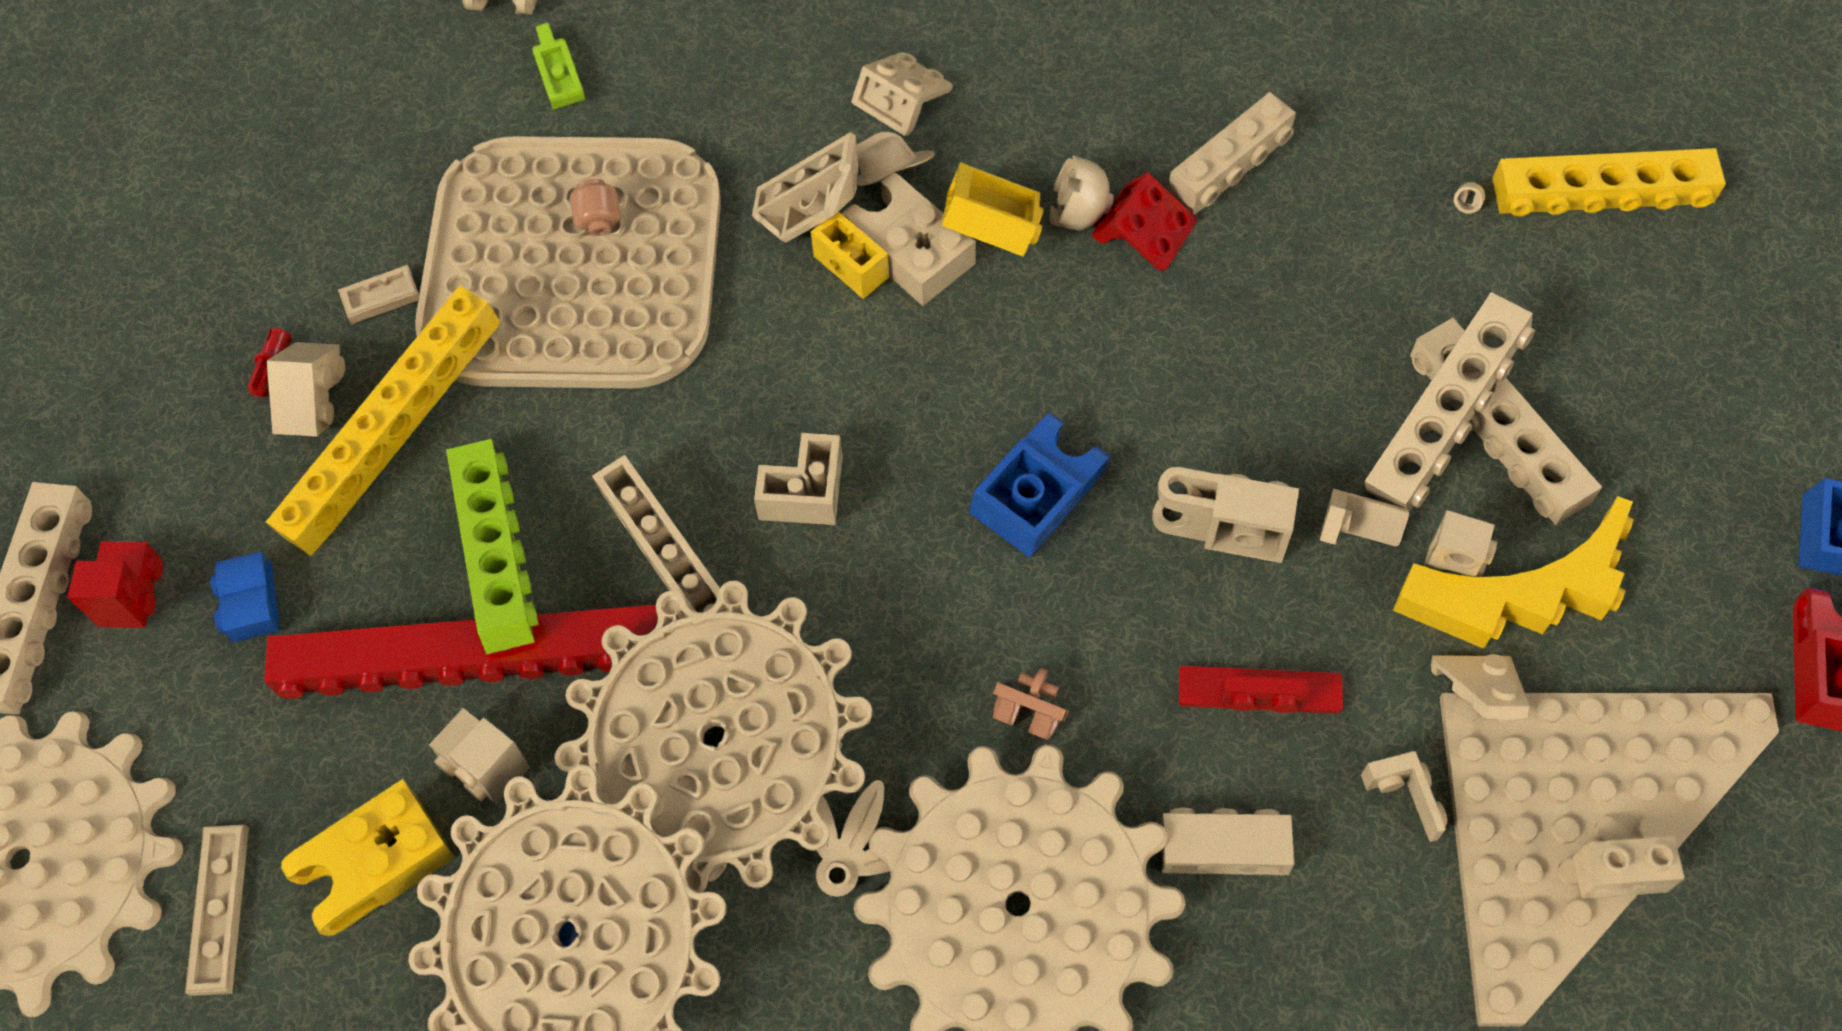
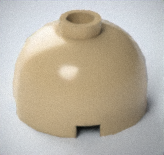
M1073 156V159L1068 158L1059 172L1053 191L1058 192V210L1051 205L1049 220L1051 225L1066 229L1082 230L1090 228L1097 223L1103 214H1108L1112 207L1114 196L1112 193H1109L1110 183L1105 171L1098 164L1077 156Z

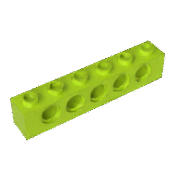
M492 439L446 449L476 626L486 654H491L534 643L532 626L539 625L533 601L527 602L526 595L532 593V587L527 570L521 571L520 564L526 563V557L521 539L515 541L514 534L520 532V526L516 511H509L508 504L515 503L510 482H503L502 476L509 474L504 452L496 453Z

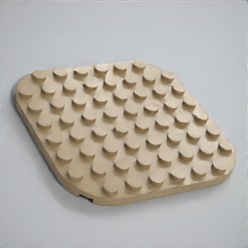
M503 137L474 146L473 153L466 156L460 162L456 159L450 165L440 181L436 195L416 312L417 336L459 285L487 301L501 322L455 381L472 386L644 388L663 383L677 376L697 358L704 347L710 326L721 195L718 180L709 162L706 163L699 157L695 149L683 143L662 138ZM588 179L604 180L605 184L611 185L617 193L621 213L620 220L610 227L611 231L600 236H592L589 234V231L579 229L573 220L570 195L577 189L578 183Z

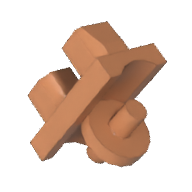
M1042 667L1038 670L1035 677L1023 672L1019 676L1017 684L1030 688L1029 695L998 682L993 694L998 696L993 713L994 719L1015 726L1022 706L1035 710L1036 712L1028 732L1046 740H1050L1060 721L1065 722L1069 711L1039 699L1041 693L1055 698L1059 690L1058 686L1046 682L1049 670Z

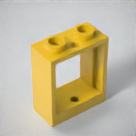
M960 162L947 192L941 226L1024 257L1029 244L1036 245L1042 230V225L1039 223L1044 208L1039 207L1040 192Z

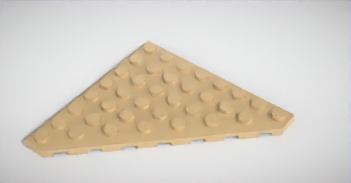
M1442 693L1440 705L1478 1026H1523L1637 896L1582 898L1573 856L1587 842L1666 836L1675 837L1678 849L1779 733L1772 693H1525L1530 705L1528 719H1485L1473 709L1469 701L1462 699L1456 693Z

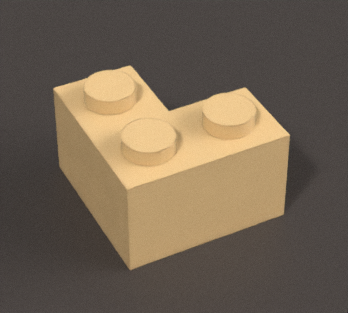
M295 342L267 360L272 434L318 436L329 428V425L333 422L334 407L329 402L328 390L343 378L345 361L340 356L338 344Z
M801 433L797 467L758 466L754 502L759 520L835 525L843 460L840 435Z
M464 708L429 744L438 756L434 763L451 778L455 775L464 783L463 787L481 802L488 797L497 805L504 797L507 783L513 778L522 777L530 769L529 764L514 741L484 717L479 721Z

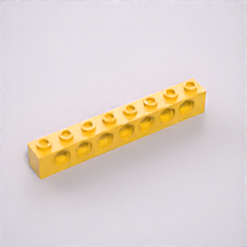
M459 285L267 519L266 523L284 539L309 556H312L336 529L501 324L490 304Z

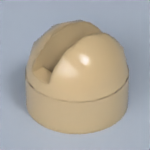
M1467 182L1461 185L1454 195V204L1457 209L1468 214L1478 211L1485 201L1484 189L1475 182ZM1470 190L1475 192L1473 204L1466 203Z

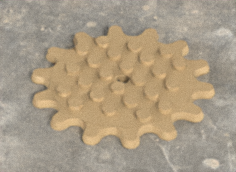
M728 581L719 589L715 605L709 611L696 613L690 610L682 594L677 591H666L657 599L658 623L651 633L638 636L631 633L624 626L616 625L610 627L602 637V646L612 659L610 673L599 681L575 680L567 688V702L573 708L586 714L588 728L579 739L565 742L558 747L555 753V762L559 769L565 772H570L572 768L579 765L591 767L597 775L599 797L607 804L620 802L630 788L638 783L651 785L658 796V802L651 820L655 833L668 837L684 828H692L697 830L704 840L702 853L689 865L686 872V882L693 891L703 893L706 889L711 870L722 863H730L736 866L744 883L749 887L761 888L772 879L773 867L770 857L773 846L783 839H793L807 850L813 851L821 849L828 842L830 832L828 826L818 814L819 800L825 793L830 791L856 792L864 784L865 773L860 764L842 755L840 741L846 732L867 725L872 718L873 710L871 704L862 697H842L834 690V677L838 671L849 663L852 655L851 648L842 639H831L819 646H809L804 643L800 636V630L807 616V608L800 599L795 597L787 598L770 615L756 616L748 608V590L745 585L739 581ZM715 726L722 727L725 732L718 747L705 745L704 736L707 730Z
M80 711L65 713L61 716L51 734L41 739H34L30 736L27 723L20 716L10 715L0 719V990L8 989L13 991L17 996L20 1011L28 1017H37L48 1009L51 1003L52 983L62 972L69 970L77 971L91 984H101L112 976L115 963L108 951V942L111 935L122 927L148 930L160 921L162 909L159 903L144 893V880L152 870L174 865L183 854V845L180 840L175 837L158 836L151 828V819L154 813L169 804L175 797L176 786L173 781L168 778H155L144 783L134 781L130 774V768L133 761L142 751L143 745L139 736L133 733L120 734L104 747L94 749L89 746L86 736L90 724L89 718ZM28 849L30 851L29 862L23 868L13 870L10 860H12L14 854L20 850Z
M1053 745L1040 746L1034 752L1028 769L1020 774H1011L1003 770L996 752L989 747L979 746L969 753L967 759L969 777L966 784L956 790L942 787L931 776L923 775L915 778L910 785L909 794L919 811L916 825L907 831L880 827L873 831L869 839L871 852L889 865L891 878L883 889L864 892L859 895L854 904L855 915L860 921L866 924L883 926L888 930L891 937L889 950L872 962L869 967L868 976L872 985L879 990L892 989L898 985H908L914 988L919 995L920 1005L910 1023V1031H946L953 1027L963 1028L966 1031H1076L1079 1027L1093 1026L1100 1031H1132L1133 1020L1122 1002V994L1125 988L1134 982H1144L1156 987L1164 986L1170 981L1174 971L1170 959L1152 947L1149 941L1150 929L1160 920L1177 918L1185 909V898L1180 890L1175 887L1156 885L1149 879L1146 873L1148 860L1164 849L1167 843V833L1163 826L1151 821L1134 827L1123 825L1115 815V806L1124 788L1123 781L1119 775L1111 771L1099 773L1090 784L1084 787L1072 786L1063 777V755ZM1022 892L1029 897L1031 907L1025 915L1013 916L1006 909V901L1012 894Z
M579 765L572 768L568 773L565 789L555 800L545 801L541 799L532 781L524 777H516L505 786L506 814L499 824L488 827L473 816H462L454 822L451 836L462 853L460 868L451 876L444 877L434 874L425 876L417 888L420 902L438 912L441 921L439 932L433 939L416 944L409 954V965L413 972L419 975H438L446 985L447 992L444 1001L429 1016V1031H682L673 1016L675 1002L685 994L708 996L717 990L720 984L719 971L714 965L703 961L697 956L694 950V941L700 930L716 925L724 919L727 906L721 895L715 892L698 893L688 886L686 882L687 868L702 853L704 840L702 835L692 828H684L668 837L655 833L651 820L658 802V796L651 785L638 783L630 788L620 802L607 804L599 797L598 780L595 771L589 766ZM571 922L579 936L575 938V941L570 946L566 947L559 940V931L563 924Z

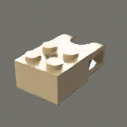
M893 173L881 181L882 198L888 206L887 208L879 212H868L853 204L841 212V214L888 253L889 276L917 302L924 306L975 265L976 241L970 236L941 226L944 213L901 176Z
M1171 467L1159 479V500L1153 509L1152 520L1154 526L1163 533L1205 541L1204 549L1282 563L1293 532L1299 488L1289 487L1287 484L1279 481L1266 483L1250 480L1241 474L1223 475L1182 467ZM1179 482L1187 488V494H1175L1169 489V485ZM1166 509H1171L1182 513V517L1177 521L1170 522L1164 518L1163 512Z

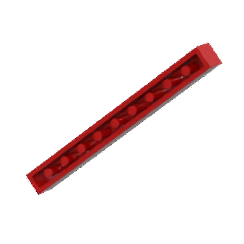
M656 605L537 614L539 625L532 626L534 643L491 654H486L477 631L476 620L268 636L264 682L279 697L296 699L302 697L303 692L318 691L323 695L334 696L342 694L343 689L358 688L364 692H378L383 690V686L399 685L405 689H417L423 686V682L439 681L440 684L455 686L462 684L464 679L479 678L484 682H499L507 675H519L525 679L541 678L544 672L559 671L562 675L576 676L582 674L584 669L599 668L603 672L610 673L612 659L602 646V637L606 630L612 626L619 625L624 626L635 635L644 636L655 629L658 623Z

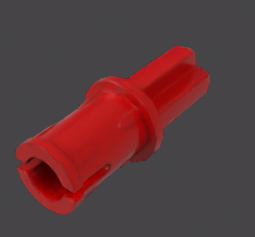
M276 327L269 329L261 353L256 354L254 358L256 366L248 383L249 393L252 396L266 398L269 395L267 360L289 346L292 341V335L288 331Z

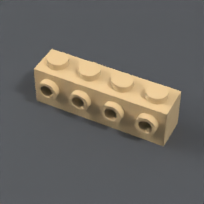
M1269 92L1172 170L1168 191L1193 215L1197 214L1205 206H1210L1223 191L1230 186L1236 185L1251 168L1260 165L1268 154L1278 146H1283L1287 143L1294 132L1292 126L1296 112Z

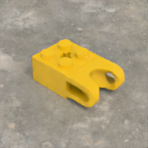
M402 779L292 851L282 860L281 869L289 881L302 885L323 876L332 877L333 886L331 893L315 907L312 918L320 934L333 936L345 930L379 906H384L420 882L425 876L432 874L454 859L455 855L416 794ZM395 838L397 842L389 847V842Z

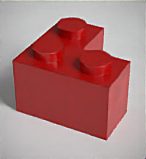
M101 541L96 561H76L67 598L98 627L145 628L148 615H152L155 610L156 600L153 589L155 580H159L163 574V561L147 542Z

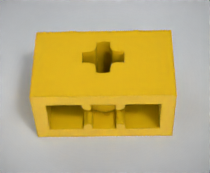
M839 211L811 231L814 257L862 299L866 298L889 278L888 253Z

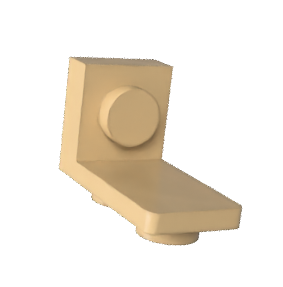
M1333 489L1322 524L1320 541L1335 545L1339 532L1392 546H1399L1409 518V510Z
M1416 751L1367 764L1361 774L1366 790L1379 787L1381 793H1387L1404 786V781L1406 780L1429 841H1437L1446 830L1447 816L1442 804L1439 801L1435 802L1430 789L1432 780L1429 769L1425 763H1420Z

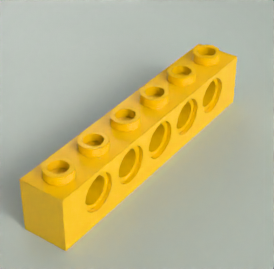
M1716 148L1500 159L1492 178L1499 213H1512L1514 216H1525L1531 212L1545 211L1552 215H1558L1567 210H1584L1587 213H1595L1606 208H1620L1622 211H1632L1639 207L1647 206L1669 209L1675 205L1688 204L1701 208L1715 203L1726 184Z

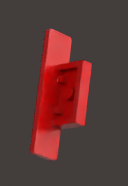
M1181 666L1178 672V703L1182 707L1225 708L1236 711L1267 710L1278 713L1310 712L1340 714L1343 710L1342 675L1330 672Z

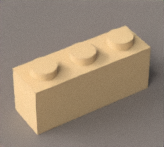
M1190 808L1172 809L1170 813H1163L1160 825L1166 830L1167 843L1164 849L1161 850L1162 873L1289 875L1294 866L1291 815H1279V811L1273 809L1257 810L1254 812V815L1237 814V811L1234 809H1216L1212 811V814H1195V810Z

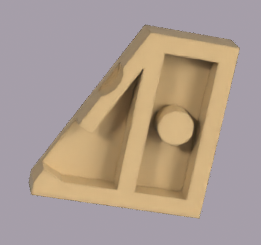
M1497 654L1487 656H1432V673L1435 676L1445 674L1453 681L1452 690L1462 699L1469 701L1473 709L1485 719H1528L1530 705L1511 656Z

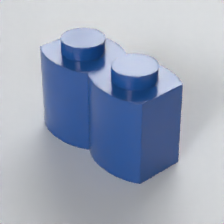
M260 551L216 562L215 575L210 577V583L214 596L217 599L219 598V609L214 611V620L220 633L224 632L232 642L280 631L272 563L265 553Z

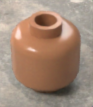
M588 179L577 184V189L570 195L575 225L581 230L589 231V234L592 236L609 233L611 231L610 227L619 222L621 215L616 190L611 185L605 184V181L601 179Z

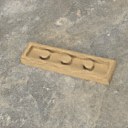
M246 825L204 827L185 990V994L189 996L232 993L249 831Z

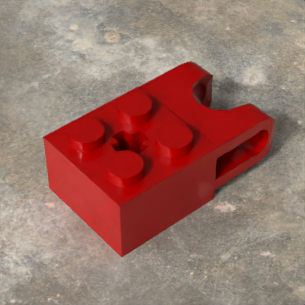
M1807 587L1801 592L1793 605L1796 722L1842 731V617L1834 610L1830 593Z

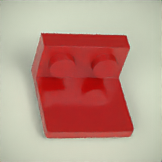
M1146 172L1124 184L1113 201L1109 213L1103 216L1091 236L1102 244L1114 238L1116 240L1123 238L1156 269L1164 271L1168 268L1196 224L1197 218L1150 173Z

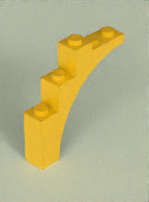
M1617 496L1605 514L1599 528L1586 542L1564 558L1536 570L1510 576L1471 577L1443 573L1413 563L1393 611L1483 649L1490 638L1498 640L1506 620L1543 635L1550 624L1558 625L1567 606L1602 621L1609 610L1614 612L1618 610L1625 594V590L1619 588L1624 573L1615 569L1622 551L1616 549L1619 539H1626L1632 527L1634 519L1628 517L1633 502Z

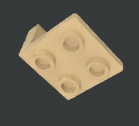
M898 53L862 67L851 103L902 135L907 136L915 128L923 103L949 93L952 90L953 84L945 80L940 72L927 69L917 63L916 58L912 55Z

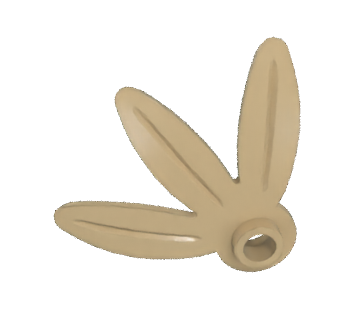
M880 780L873 781L854 804L844 825L841 839L837 837L835 822L826 799L822 796L819 800L818 814L828 826L830 836L826 845L816 850L823 858L816 870V880L821 890L828 895L843 896L848 894L855 887L858 876H870L891 871L889 865L884 860L875 856L870 848L863 851L877 826L883 807L885 787ZM835 867H840L845 871V879L840 883H834L829 878L831 869Z

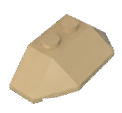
M851 132L757 187L752 217L785 243L833 217L854 198L857 190L858 156L856 136Z

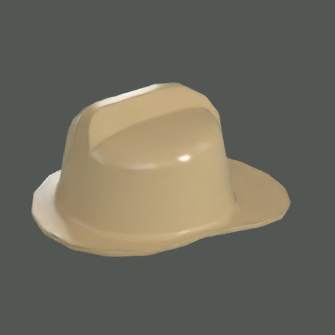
M893 132L874 134L857 144L858 164L861 175L857 177L856 185L865 186L880 181L894 172L930 160L935 156V153L929 150L913 152L902 137Z

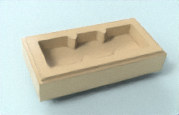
M408 265L338 289L351 325L419 300V292Z

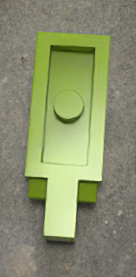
M548 23L535 26L540 45L533 46L532 51L552 109L586 100L565 39L554 40Z

